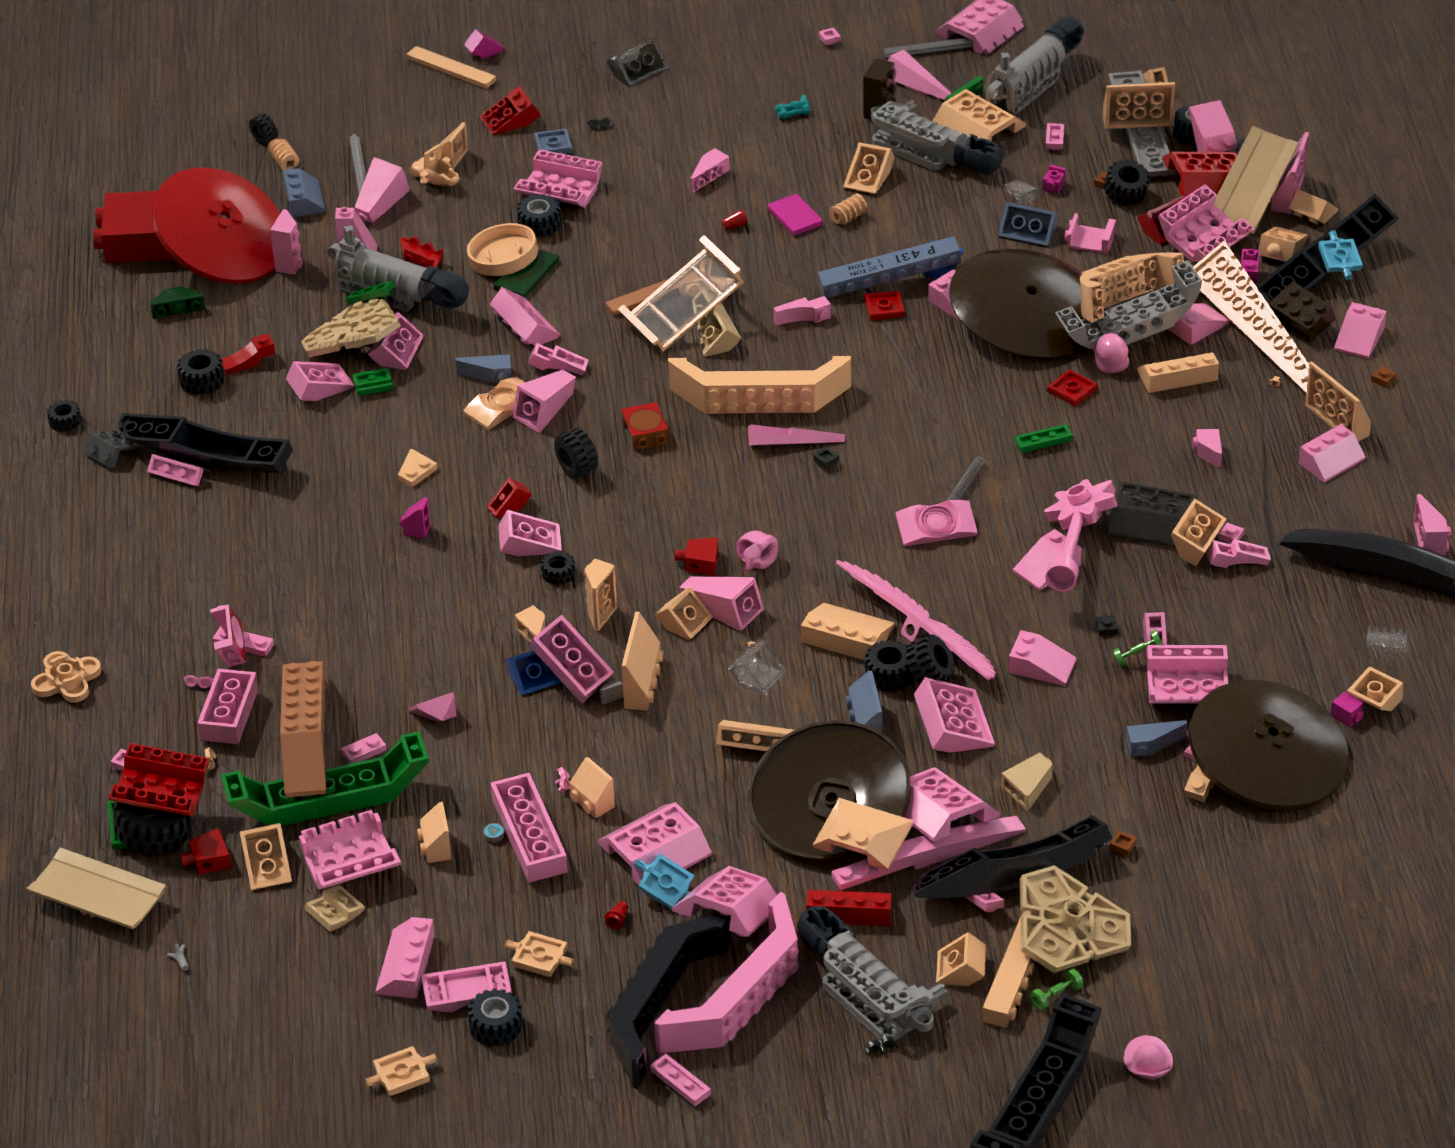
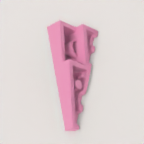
M905 50L891 55L888 61L895 62L896 77L894 83L903 84L906 89L925 96L928 94L933 95L939 101L941 99L945 100V97L951 94L948 89Z
M760 425L748 426L749 446L845 442V434L799 428L784 429Z

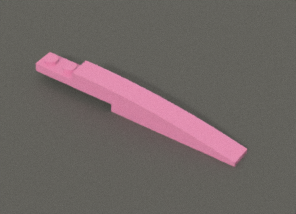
M1017 816L951 828L950 836L938 841H932L925 835L904 841L888 871L869 865L868 859L832 871V878L841 891L913 866L915 870L958 856L973 848L978 849L1024 833L1026 828Z

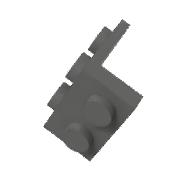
M98 431V433L89 434L84 454L109 468H115L120 451L138 450L139 445L121 436V433L118 431Z

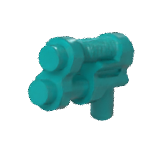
M801 95L799 102L791 101L790 104H777L774 110L778 118L784 120L790 116L808 115L810 105L807 96Z

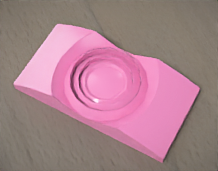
M947 500L929 506L914 505L895 513L903 547L976 536L978 534L970 502L966 500Z
M505 962L421 975L427 1010L454 1012L464 1006H469L472 998H476V994H482L487 989L492 991L493 988H497L499 991L504 989L507 993L511 992Z

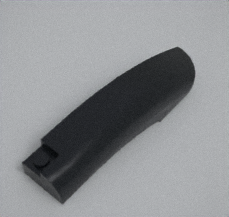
M1374 194L1337 225L1297 252L1256 287L1267 303H1270L1292 281L1309 291L1333 273L1327 272L1318 248L1319 241L1331 240L1330 231L1335 230L1339 239H1353L1359 253L1397 222L1399 218Z
M122 413L119 420V429L126 439L173 457L213 467L241 471L284 473L288 469L286 462L293 452L289 439L259 438L233 434L187 420L186 417Z
M1335 529L1294 530L1285 535L1279 544L1350 574L1352 571L1395 577L1432 588L1455 598V560L1414 544L1379 535Z

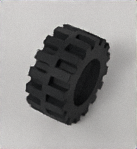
M260 113L249 120V131L259 144L265 146L271 140L278 138L279 133L275 127L276 124L265 113Z
M59 400L58 403L54 402L47 409L49 426L54 430H63L64 432L69 429L70 431L80 424V408L72 400L70 402L68 400Z
M553 551V554L548 553L541 560L542 578L547 583L550 581V584L556 583L560 585V583L566 584V581L570 582L571 578L575 577V560L573 556L567 552L563 553V551L559 553Z

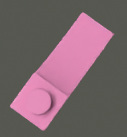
M823 296L811 301L802 298L774 307V323L778 326L796 321H814L817 323L831 318V303Z
M536 343L528 364L543 371L551 368L561 369L583 376L588 359L559 346H555L552 350Z
M1233 539L1231 544L1213 540L1207 550L1210 564L1217 567L1228 568L1229 565L1241 563L1268 566L1271 561L1267 547Z

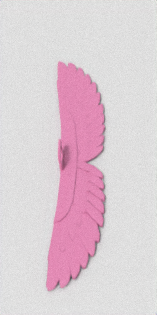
M839 560L836 561V564L850 573L852 577L874 590V593L907 616L901 629V634L909 641L914 642L922 627L929 634L940 637L950 651H953L968 666L975 669L987 680L995 678L996 672L994 667L985 658V655L977 651L976 647L963 639V636L948 628L947 625L930 619L929 612L924 610L920 604L917 605L913 598L910 599L906 593L903 594L899 588H894L888 581H884L877 574L873 575L866 569L863 570L854 564L853 566L846 561L844 563ZM909 624H912L915 628L914 634L911 636L907 633V626Z

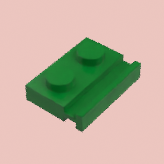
M388 368L352 374L358 396L394 390Z

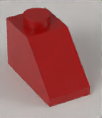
M508 478L487 507L495 517L499 518L504 516L507 510L515 512L522 509L532 496V493L523 483Z

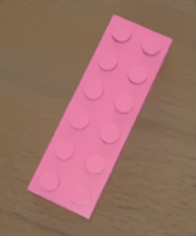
M530 773L491 782L492 801L528 883L567 873V855Z

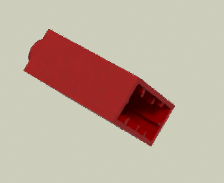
M158 191L105 193L104 207L95 209L96 226L98 229H93L95 250L103 249L105 263L175 260L160 242L153 226L152 205Z

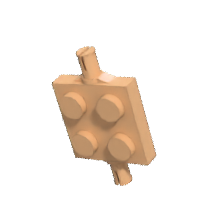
M529 931L526 937L519 943L507 940L505 948L516 951L511 960L512 966L547 977H551L556 967L560 964L572 967L574 964L573 958L563 956L568 948L567 942Z
M412 1046L373 1061V1066L377 1075L365 1078L366 1084L370 1087L380 1083L385 1087L389 1096L430 1082L425 1066L437 1063V1058L435 1054L422 1058Z

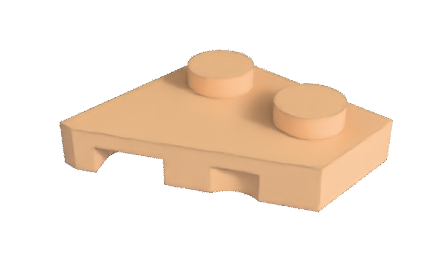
M410 449L398 473V479L412 488L438 469L437 463Z

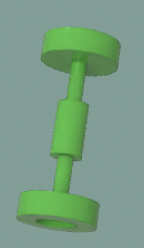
M1156 629L1150 632L1153 640L1145 644L1142 642L1124 654L1121 653L1119 648L1113 650L1121 668L1127 666L1125 657L1131 654L1136 655L1146 650L1147 645L1153 643L1163 645Z
M1070 969L1065 973L1066 982H1060L1048 989L1046 994L1040 989L1030 992V999L1033 1005L1042 1011L1048 1007L1047 997L1059 994L1065 990L1066 986L1069 985L1075 991L1082 988L1083 979L1077 970Z

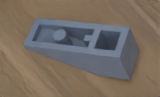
M510 354L456 358L458 375L491 383H499L501 380L512 378Z
M1187 721L1127 726L1126 743L1130 757L1152 755L1186 738Z

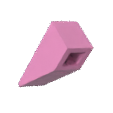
M716 148L704 154L691 177V192L697 191L730 170L729 156Z

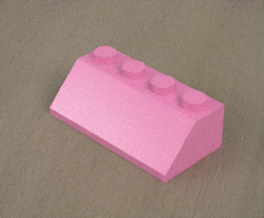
M501 287L490 303L495 309L494 313L503 317L502 321L512 327L511 330L518 336H521L520 340L527 345H536V343L542 345L559 338L561 335L526 298Z
M412 917L393 929L376 987V995L418 998L422 983L421 975H424L434 940L433 919Z

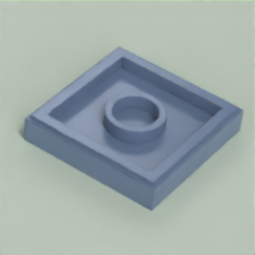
M567 129L534 133L537 150L562 154L573 153Z

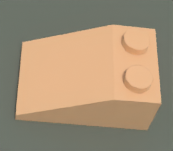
M859 142L843 188L876 195L888 177L895 160L891 148Z
M280 823L240 832L251 891L292 882Z

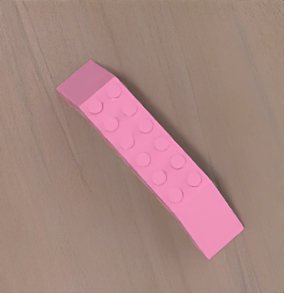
M780 892L768 904L770 933L768 938L702 1007L678 1011L667 1009L655 1021V1042L658 1053L723 1047L729 1040H733L741 1027L747 1025L749 1019L760 1011L761 1006L772 998L774 992L785 984L788 977L796 973L799 967L797 935L784 893Z

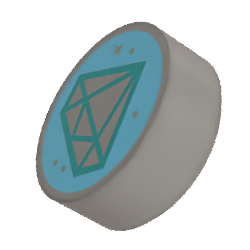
M491 823L485 826V840L490 843L501 841L504 838L503 826L498 823Z

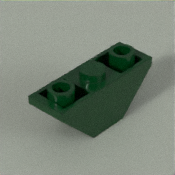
M184 286L165 289L150 303L153 319L205 310L203 294Z

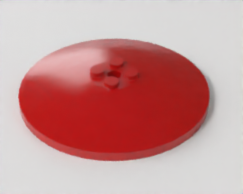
M215 168L186 169L172 175L160 186L152 205L153 226L164 248L181 265L204 278L228 284L254 282L264 278L275 269L270 230L279 217L280 212L271 199L257 186L236 174Z

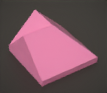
M452 692L409 707L408 710L411 713L435 722L456 717L454 693Z

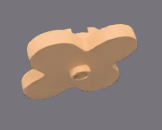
M52 652L44 658L45 672L32 679L31 687L33 693L39 697H49L61 693L68 702L83 701L89 695L87 681L95 679L101 673L100 662L94 657H76L74 659L70 658L65 652Z

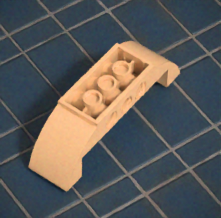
M1149 253L1125 256L1081 272L1080 297L1082 317L1090 322L1104 318V308L1175 283L1172 266L1184 262L1183 253Z

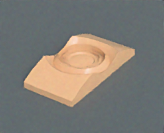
M518 377L501 380L489 393L478 394L463 410L464 415L487 430L493 428L513 415L517 386L526 382Z

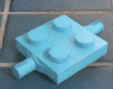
M1332 230L1329 232L1331 240L1319 241L1318 248L1327 272H1343L1345 279L1350 280L1353 278L1351 271L1362 269V261L1354 240L1339 239L1336 231Z
M659 853L656 859L649 865L639 858L634 864L635 867L644 872L643 879L637 888L670 910L679 900L690 893L688 887L694 875Z

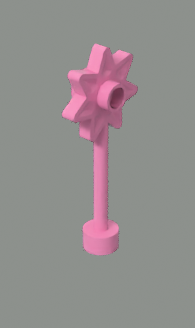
M1085 479L1067 491L1056 492L1057 503L1044 510L1049 522L1059 521L1062 530L1068 529L1062 554L1050 561L1045 576L1048 586L1053 590L1066 592L1071 590L1076 584L1079 568L1073 560L1081 527L1096 523L1102 515L1101 511L1118 505L1114 496L1115 488L1111 480L1092 486L1089 480Z

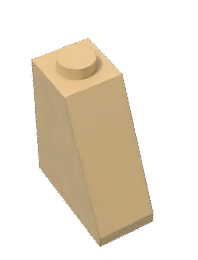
M1038 753L1002 772L1001 787L1025 810H1028L1052 779L1053 764L1050 759Z

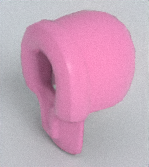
M1108 333L1100 337L1097 341L1096 349H1093L1097 367L1105 373H1117L1125 370L1129 364V350L1124 340L1115 333Z
M758 530L747 532L740 537L736 543V552L739 558L745 562L743 570L749 571L753 568L765 569L775 561L778 553L777 539Z

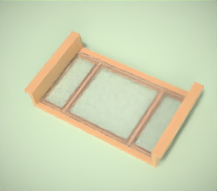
M705 235L699 239L704 250L632 311L624 304L618 309L654 346L657 345L662 352L744 283L739 275L741 270Z

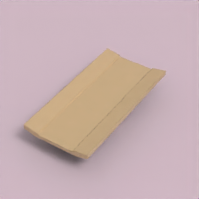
M1252 126L1218 193L1214 205L1234 223L1244 218L1256 230L1299 142L1288 140Z
M59 848L50 864L26 890L35 895L77 909L83 915L88 913L90 918L97 916L134 929L160 899L166 889V885Z

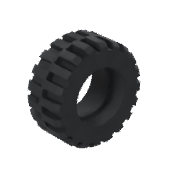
M119 802L114 804V831L118 839L123 841V844L128 848L132 847L134 851H144V854H150V852H156V854H162L163 851L170 852L174 847L178 848L191 833L192 816ZM146 814H158L164 817L158 819H150L142 816Z

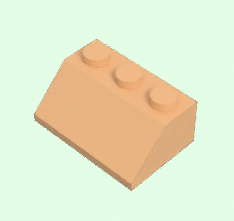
M1194 498L1171 533L1179 556L1197 566L1227 518Z
M594 558L584 570L586 579L585 590L588 615L594 630L599 631L617 609L615 565Z

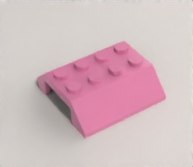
M976 0L935 30L934 34L948 40L958 33L974 40V52L981 55L984 52L988 55L1004 43L1005 40H1008L1021 30L1024 25L1021 22L1023 19L1012 4L1002 0Z
M1147 645L1149 703L1199 704L1212 690L1228 684L1227 645Z
M372 810L357 814L358 823L354 815L339 819L340 828L338 829L335 821L319 825L320 834H317L315 827L301 831V836H299L300 846L317 889H323L401 865L395 848L390 849L382 832L381 819L378 813L373 814Z

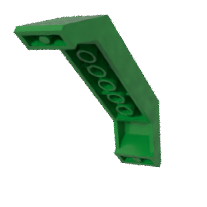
M420 731L400 735V740L383 757L325 769L326 794L285 797L284 778L262 783L241 774V770L220 775L230 807L267 825L280 823L281 826L393 802L429 763V757Z

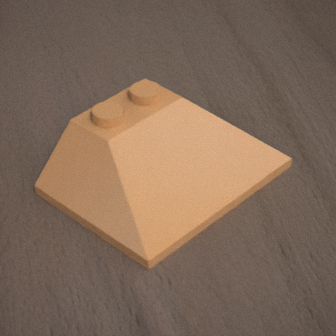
M839 798L813 843V847L830 853L833 852L835 846L867 855L869 865L888 871L914 821Z

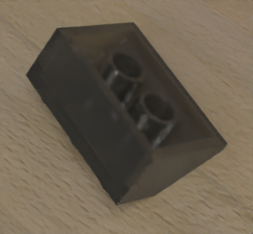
M654 38L607 61L614 77L628 87L669 68Z

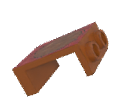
M657 402L621 409L622 425L629 429L632 436L633 450L669 443L668 427Z

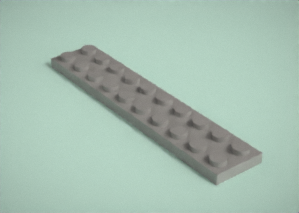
M1141 71L1108 74L1110 85L1146 84ZM1161 126L1125 128L1137 164H1142L1143 168L1148 170L1147 173L1150 175V178L1175 175V170L1167 169L1162 160V157L1170 152Z

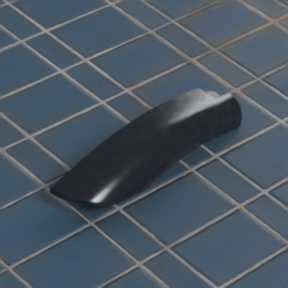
M1091 815L1055 834L1029 843L982 851L973 848L926 872L919 878V884L913 885L912 891L917 898H955L1020 887L1022 875L1051 866H1056L1062 871H1066L1097 856L1095 848L1106 845L1113 838L1107 824Z

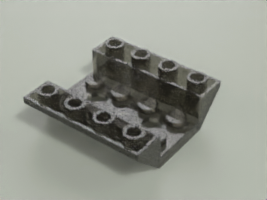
M1121 481L1115 497L1118 505L1111 510L1107 535L1176 547L1171 533L1194 498L1198 500V496Z

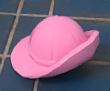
M1143 1035L1133 1039L1127 1045L1124 1063L1127 1069L1134 1075L1143 1079L1155 1080L1166 1075L1172 1069L1173 1057L1161 1039Z

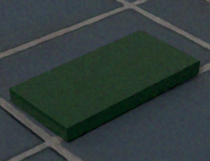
M538 249V254L532 263L517 272L502 275L494 284V290L499 291L503 287L526 298L559 261V255Z

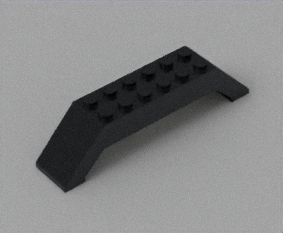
M718 913L666 926L663 932L658 934L654 946L648 949L644 961L639 963L635 975L629 978L624 992H620L614 1007H610L607 1015L609 1019L608 1032L610 1033V1041L633 1088L638 1089L647 1075L646 1045L641 1044L640 1040L689 964L715 955L723 956L731 943V931H729L730 915Z
M1063 993L1060 995L1053 1007L1042 1043L989 1131L979 1129L970 1144V1148H1038L1083 1071L1102 1007Z

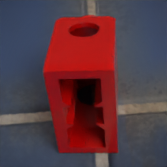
M718 538L689 539L686 550L675 549V561H685L687 572L716 576L719 554Z
M219 828L189 841L190 852L180 855L182 866L194 864L199 874L232 869L230 855Z

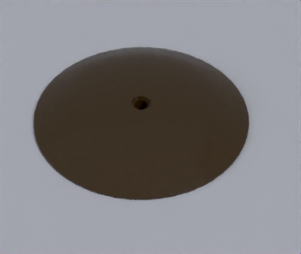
M998 249L973 256L955 271L949 288L953 310L965 327L988 344L1013 354L1034 358L1064 357L1076 354L1087 348L1071 338L1055 312L1072 306L1081 320L1084 319L1081 314V272L1070 264L1040 252L1023 249Z

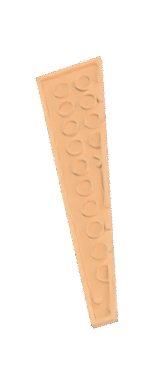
M1224 240L1193 267L1202 279L1200 292L1306 393L1308 362Z

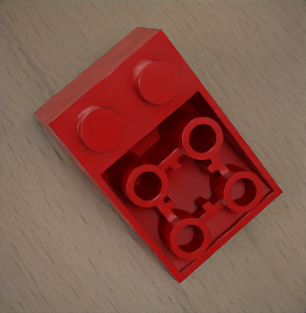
M518 86L480 115V118L491 133L497 135L528 126L539 118L541 113L522 88Z

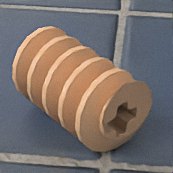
M285 139L271 140L268 145V151L281 170L285 171L296 168L299 164V157L288 141Z
M856 193L831 207L829 214L835 224L845 225L847 222L852 221V219H856L857 216L866 213L868 206L862 195Z

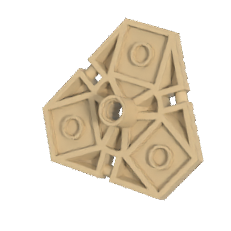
M374 298L369 302H357L353 306H349L331 318V322H326L309 333L301 343L308 357H314L340 351L343 346L349 349L376 343L401 325L384 298Z
M1056 866L1024 874L1020 879V912L1022 913L1021 952L1053 973L1068 969L1069 967H1075V965L1088 963L1089 959L1097 960L1129 950L1131 946L1130 914L1096 892L1092 896L1087 892L1088 887Z

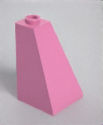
M373 158L355 205L356 212L362 221L374 223L409 192L410 187L403 168L381 159Z
M347 207L336 208L335 223L338 243L344 238L343 228L351 225L354 229V237L361 239V243H364L366 248L377 251L378 245L356 210Z
M560 370L518 385L512 417L540 433L573 394L576 377L565 370Z
M690 577L679 587L680 592L691 587L713 618L739 631H742L764 610L758 586L753 577Z

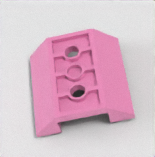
M538 150L533 158V172L527 180L520 179L514 187V192L522 196L545 194V196H552L559 203L585 208L598 188L603 162Z
M1203 185L1158 216L1166 240L1180 253H1183L1190 262L1201 261L1224 240L1230 248L1255 230L1244 218L1234 223L1214 205L1218 195L1207 185Z
M935 767L910 776V800L903 818L913 820L914 824L912 826L932 841H938L950 836V821L957 820L965 815L972 814L983 823L1000 817V812Z
M676 802L663 805L597 840V843L609 855L617 852L632 867V879L638 885L643 879L644 874L643 871L634 866L638 858L649 865L660 853L682 868L687 869L712 855V851L700 826ZM635 842L642 843L640 845H633V843Z
M728 866L704 880L672 907V911L679 913L682 917H692L701 908L717 910L723 915H731L729 931L735 932L742 937H749L769 919L768 904L777 894L767 878Z

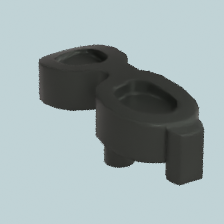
M612 118L590 119L587 121V125L591 128H597L599 124L603 127H608L612 122Z
M884 1036L880 1041L876 1039L870 1041L865 1051L868 1056L879 1049L885 1054V1048L898 1047V1044L891 1036Z

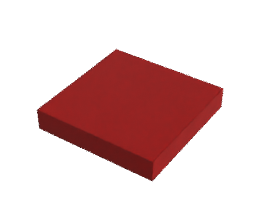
M899 290L864 294L870 321L905 317V310Z
M1069 369L1047 387V392L1076 407L1098 389V384Z

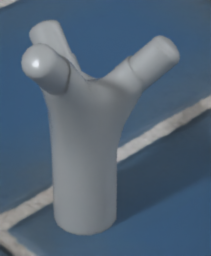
M175 944L176 954L168 953L167 957L174 958L181 970L186 971L189 969L184 956L186 946L183 944L179 947V944Z

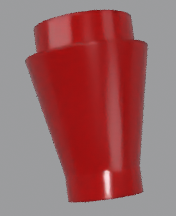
M737 210L721 220L724 230L742 227L748 223L744 210Z
M619 901L615 907L606 913L605 924L608 928L617 930L623 927L629 909L626 902Z

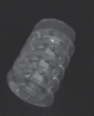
M1368 625L1366 644H1368L1369 650H1372L1374 645H1376L1377 651H1380L1381 647L1384 646L1385 652H1388L1389 648L1392 647L1393 653L1396 652L1397 648H1400V652L1403 654L1406 649L1408 629L1404 635L1402 629H1399L1397 634H1395L1394 628H1391L1389 633H1387L1386 627H1383L1382 631L1379 632L1378 626H1375L1374 630L1371 631V627Z

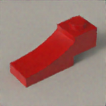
M269 334L251 338V342L244 348L222 358L225 375L258 366L259 359L276 355L275 345Z

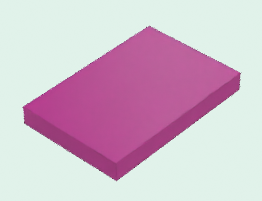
M797 193L767 204V210L793 236L823 225V219Z

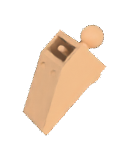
M1273 227L1261 234L1258 249L1260 250V256L1286 262L1302 249L1308 234Z

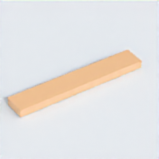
M417 46L406 54L408 60L485 89L496 81V76Z

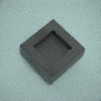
M826 446L813 454V460L826 469L839 461V455Z
M1115 615L1096 617L1099 636L1118 634Z

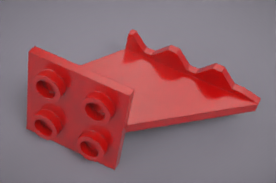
M416 236L411 239L400 238L404 257L403 261L426 268L429 266L437 267L438 264H443L444 248L437 251L430 242L424 245L421 244Z

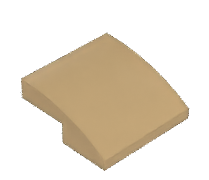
M336 885L323 890L321 898L307 902L304 910L331 932L356 918L364 911L365 906L341 885Z

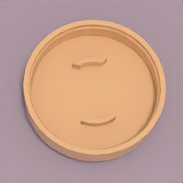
M507 223L489 227L475 235L468 244L467 253L471 267L476 272L487 276H502L517 272L532 263L538 254V244L532 229L522 224Z

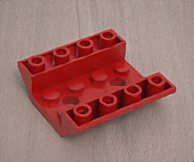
M1171 152L1164 155L1162 160L1167 169H1177L1180 174L1181 180L1178 190L1181 196L1190 195L1203 185H1207L1218 195L1237 157V153Z
M129 743L124 756L123 772L118 784H113L108 800L194 817L204 789L209 758Z

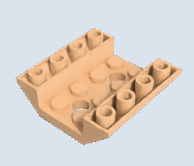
M967 89L942 103L933 119L939 125L967 134V136L973 134L978 139L984 138L992 141V136L1005 128L1016 133L1026 126L1025 122Z

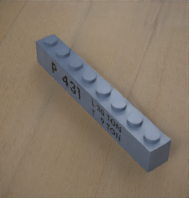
M955 236L820 271L818 275L823 294L826 298L962 262L960 249Z

